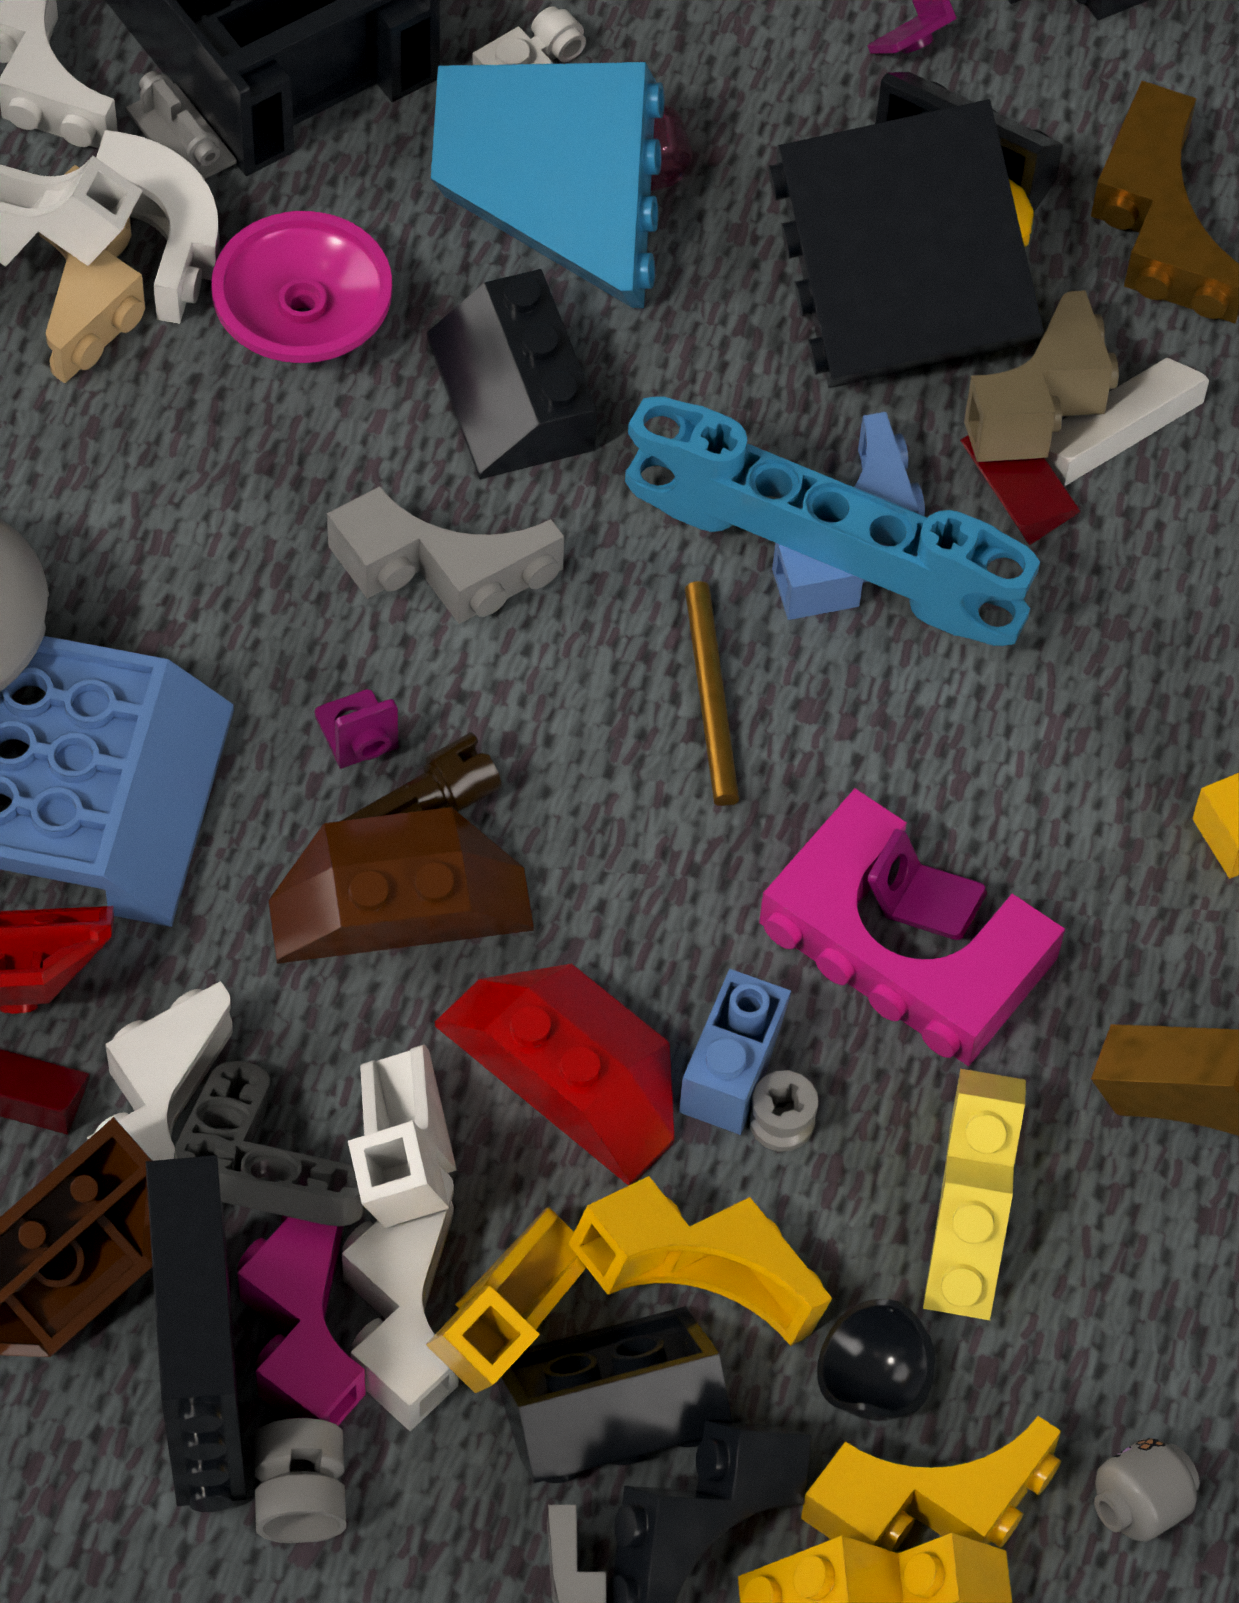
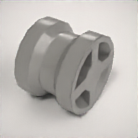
M784 1070L765 1075L756 1084L752 1095V1109L749 1120L750 1130L759 1143L768 1149L783 1152L800 1148L811 1138L818 1110V1094L812 1082L802 1074ZM787 1102L785 1107L775 1109L774 1105Z

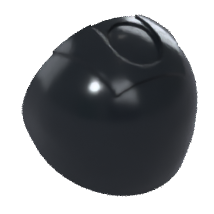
M873 1299L857 1304L837 1320L822 1345L817 1364V1379L822 1395L834 1407L867 1420L888 1421L903 1417L909 1413L914 1414L926 1402L933 1382L936 1361L931 1337L927 1334L917 1315L901 1302L891 1299Z

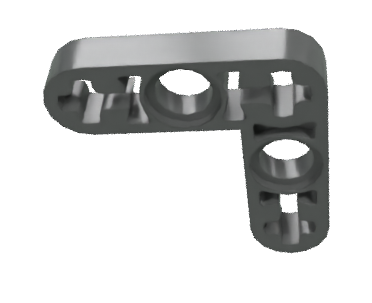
M241 1061L225 1062L216 1066L211 1072L175 1145L174 1159L217 1155L222 1202L330 1226H346L359 1221L364 1215L365 1207L361 1203L353 1166L252 1143L267 1110L270 1077L267 1072L255 1064ZM236 1094H240L239 1100L233 1099ZM212 1126L229 1127V1128H231V1129H229V1130L215 1129V1128H212ZM268 1177L276 1178L282 1181L272 1182L264 1181L258 1178Z

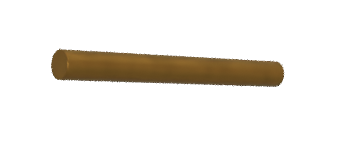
M696 581L689 583L685 587L713 799L714 804L717 806L735 805L739 801L710 588L708 583Z

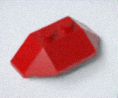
M114 906L0 911V1011L10 1014L27 1013L36 1010L38 1004L50 1003L112 937Z
M572 963L478 979L435 1021L437 1029L628 1186L635 1183L674 1143L670 1042Z

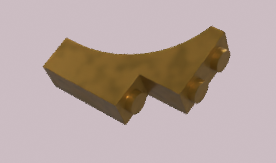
M1141 81L1098 179L1090 217L1103 220L1109 226L1116 229H1130L1139 232L1131 251L1124 287L1136 290L1148 299H1163L1192 309L1205 318H1219L1235 324L1239 316V263L1221 249L1206 232L1190 204L1183 182L1181 150L1189 134L1197 98Z
M1110 1025L1091 1080L1115 1114L1186 1122L1239 1136V1029Z

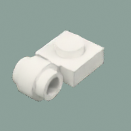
M554 6L548 7L541 11L532 23L533 38L530 39L518 26L473 52V65L553 64L552 60L555 58L564 63L575 59L586 45V38L583 36L584 28L568 10L558 9Z

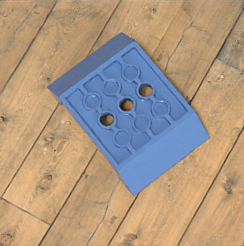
M44 636L28 666L12 683L0 692V744L6 740L17 739L29 745L27 752L20 757L14 759L0 757V794H4L12 800L11 805L0 812V870L104 889L106 891L107 906H114V916L172 927L233 716L234 705L169 659ZM25 686H36L46 692L43 699L31 705H22L12 699L13 694Z

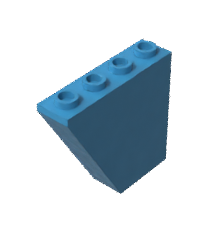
M646 62L438 66L431 179L444 197L628 306L644 308L645 289H652L655 281L654 256L652 253H647L648 232H655L658 226L656 196H650L651 176L659 175L661 170V145L659 139H654L655 118H662L664 114L665 97L663 84L656 82Z

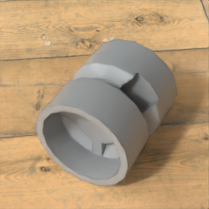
M312 1418L285 1419L260 1427L253 1434L255 1477L263 1482L255 1489L257 1534L264 1539L278 1543L319 1542L340 1535L346 1529L345 1485L337 1480L344 1473L343 1430L334 1423Z

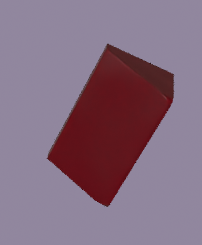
M967 435L960 440L1029 545L1080 513L1079 508L1045 458L977 462L969 436Z
M0 1049V1116L68 1135L88 1085L90 1074Z

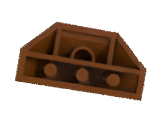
M452 807L324 823L268 900L277 964L534 931L524 867Z
M115 1117L108 1121L0 1217V1356L51 1357L152 1267L146 1161L153 1160Z

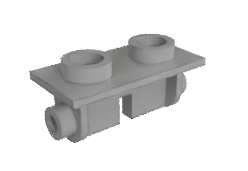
M151 71L141 78L139 82L141 100L127 106L126 112L148 139L158 142L181 155L195 167L204 179L237 163L236 158L178 85L176 83L173 84L168 75Z

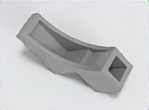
M380 486L327 513L328 547L367 599L383 590L395 591L402 588L413 578L414 574L420 572L458 624L476 615L485 617L493 614L503 606L508 598L529 587L531 589H539L546 586L557 576L559 571L563 570L564 535L551 519L524 530L503 534L486 535L455 532L429 524L413 516L394 502Z

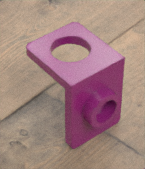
M912 0L918 16L869 43L867 47L870 54L897 53L899 51L906 54L929 45L934 40L931 33L957 19L950 0Z
M365 689L315 708V718L340 769L364 760L377 758L386 752L399 748L398 707L394 699L378 703L373 691ZM357 710V711H354V712H352V713H349V714H346V715H343V716L339 717L342 713H344V712H346V711Z
M899 829L894 830L868 875V882L886 918L953 940L963 938L987 896L985 885L980 882L922 865L907 833ZM899 855V871L895 881L889 887V870L893 861Z

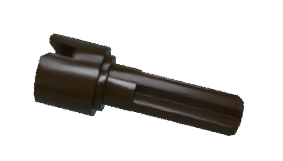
M469 732L427 756V764L424 765L425 773L341 821L439 809L442 806L445 808L452 807L459 812L501 788V778L490 755L484 753L477 754L475 748L478 739L472 732Z

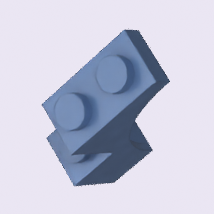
M886 412L862 416L858 444L862 471L854 488L925 516V505L921 488L917 482L910 484L905 470L908 468V453L902 434H893ZM822 520V521L830 522V523L835 522V521H832V520ZM775 543L772 571L788 620L860 606L863 583L869 581ZM879 543L884 546H893L891 544Z

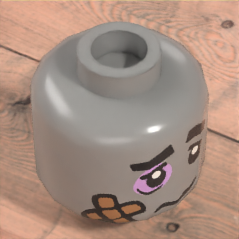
M1143 1438L1113 1456L1098 1468L1095 1480L1097 1496L1094 1499L1096 1512L1103 1524L1111 1531L1121 1532L1132 1540L1151 1541L1193 1513L1197 1500L1196 1490H1198L1200 1484L1198 1472L1190 1457L1177 1445L1166 1444L1158 1439Z

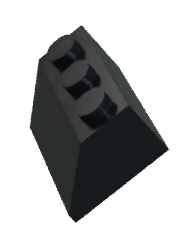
M888 72L881 80L875 124L974 102L947 90L937 82L928 81L911 72ZM993 109L1008 178L1024 189L1035 212L1057 180L1063 144L1051 139L1041 131L1032 130L1004 117Z
M542 269L484 282L427 332L429 346L480 480L595 451L597 408Z
M686 1306L529 1347L497 1381L520 1459L533 1483L541 1481L548 1483L568 1482L579 1477L583 1470L608 1463L614 1465L634 1464L644 1460L649 1455V1452L674 1445L697 1447L703 1440L705 1421L733 1423L720 1354Z

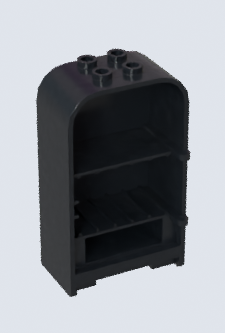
M105 0L162 73L168 75L173 84L176 83L236 158V165L246 177L294 153L293 126L375 84L379 86L393 103L437 80L438 66H440V0Z

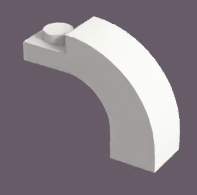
M105 130L96 158L143 190L130 217L152 225L167 240L154 282L157 320L180 324L186 303L195 304L198 299L201 280H212L213 269L221 253L218 214L214 197L202 175L191 163L172 149L144 137Z

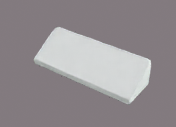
M1165 358L1111 390L1108 394L1105 414L1075 415L1063 419L1060 431L1052 433L1049 456L1045 459L1065 487L1204 403L1209 379L1195 369L1170 358Z

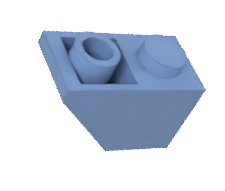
M729 969L683 1076L679 1113L741 1135L752 1109V1095L756 1084L766 1075L790 1000L791 990Z

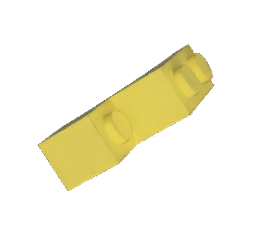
M960 1069L923 1309L990 1320L1013 1196L1014 1164L1025 1108V1079Z

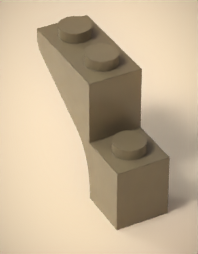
M1086 290L1070 291L1061 297L1043 338L1029 361L1009 371L971 376L964 423L977 462L1048 458L1052 433L1060 431L1062 416L1105 414L1109 389H1115L1118 384V361L1114 352L1108 353L1104 343L1105 330L1102 316L1094 314Z

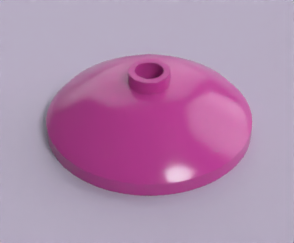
M292 211L274 214L243 228L222 249L212 274L213 305L226 331L247 349L261 356L283 362H320L336 358L354 350L378 330L391 304V268L379 244L362 228L350 221L331 214L314 211ZM299 308L311 309L309 311L304 312L296 311Z

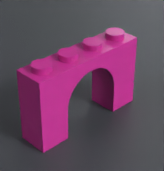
M854 788L763 892L759 923L764 926L767 935L776 944L785 949H793L795 947L814 960L820 972L830 981L838 985L849 984L868 997L871 1006L881 1016L890 1021H903L919 1032L926 1045L935 1053L945 1058L954 1056L969 1067L1058 959L1065 928L1012 893L977 936L964 948L951 955L936 959H914L898 955L886 949L866 930L860 919L857 906L871 889L868 875L895 829L905 831L907 822Z

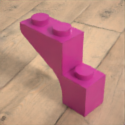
M282 1215V1224L267 1241L263 1238L254 1241L241 1257L237 1267L239 1271L237 1274L240 1300L287 1335L284 1337L282 1334H278L271 1339L256 1361V1368H258L256 1370L258 1396L288 1419H321L338 1426L366 1395L365 1368L350 1358L338 1346L325 1323L344 1226L324 1225Z

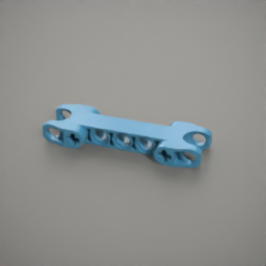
M668 397L643 398L628 424V435L639 450L625 472V482L636 497L655 506L672 518L709 532L723 531L732 525L909 598L910 607L915 616L935 628L955 636L973 639L993 646H1006L1016 643L1029 617L1030 607L1024 598L1038 573L1040 561L1028 546L1004 534L992 525L953 510L938 511L927 518L748 444L746 431L739 422L704 406L689 404ZM654 417H668L677 423L679 433L673 439L666 438L648 431L644 424ZM661 466L671 470L675 478L668 484L657 486L645 481L641 473L648 467ZM768 496H773V497H777L778 499H771V498H767V497H768ZM822 520H832V521H835V522L830 523V522H825V521H822ZM879 543L891 544L893 546H884ZM997 558H1009L1016 561L1021 566L1023 572L1018 577L1006 579L987 571V566ZM984 603H989L1009 611L1013 620L1005 626H991L981 619L978 610Z

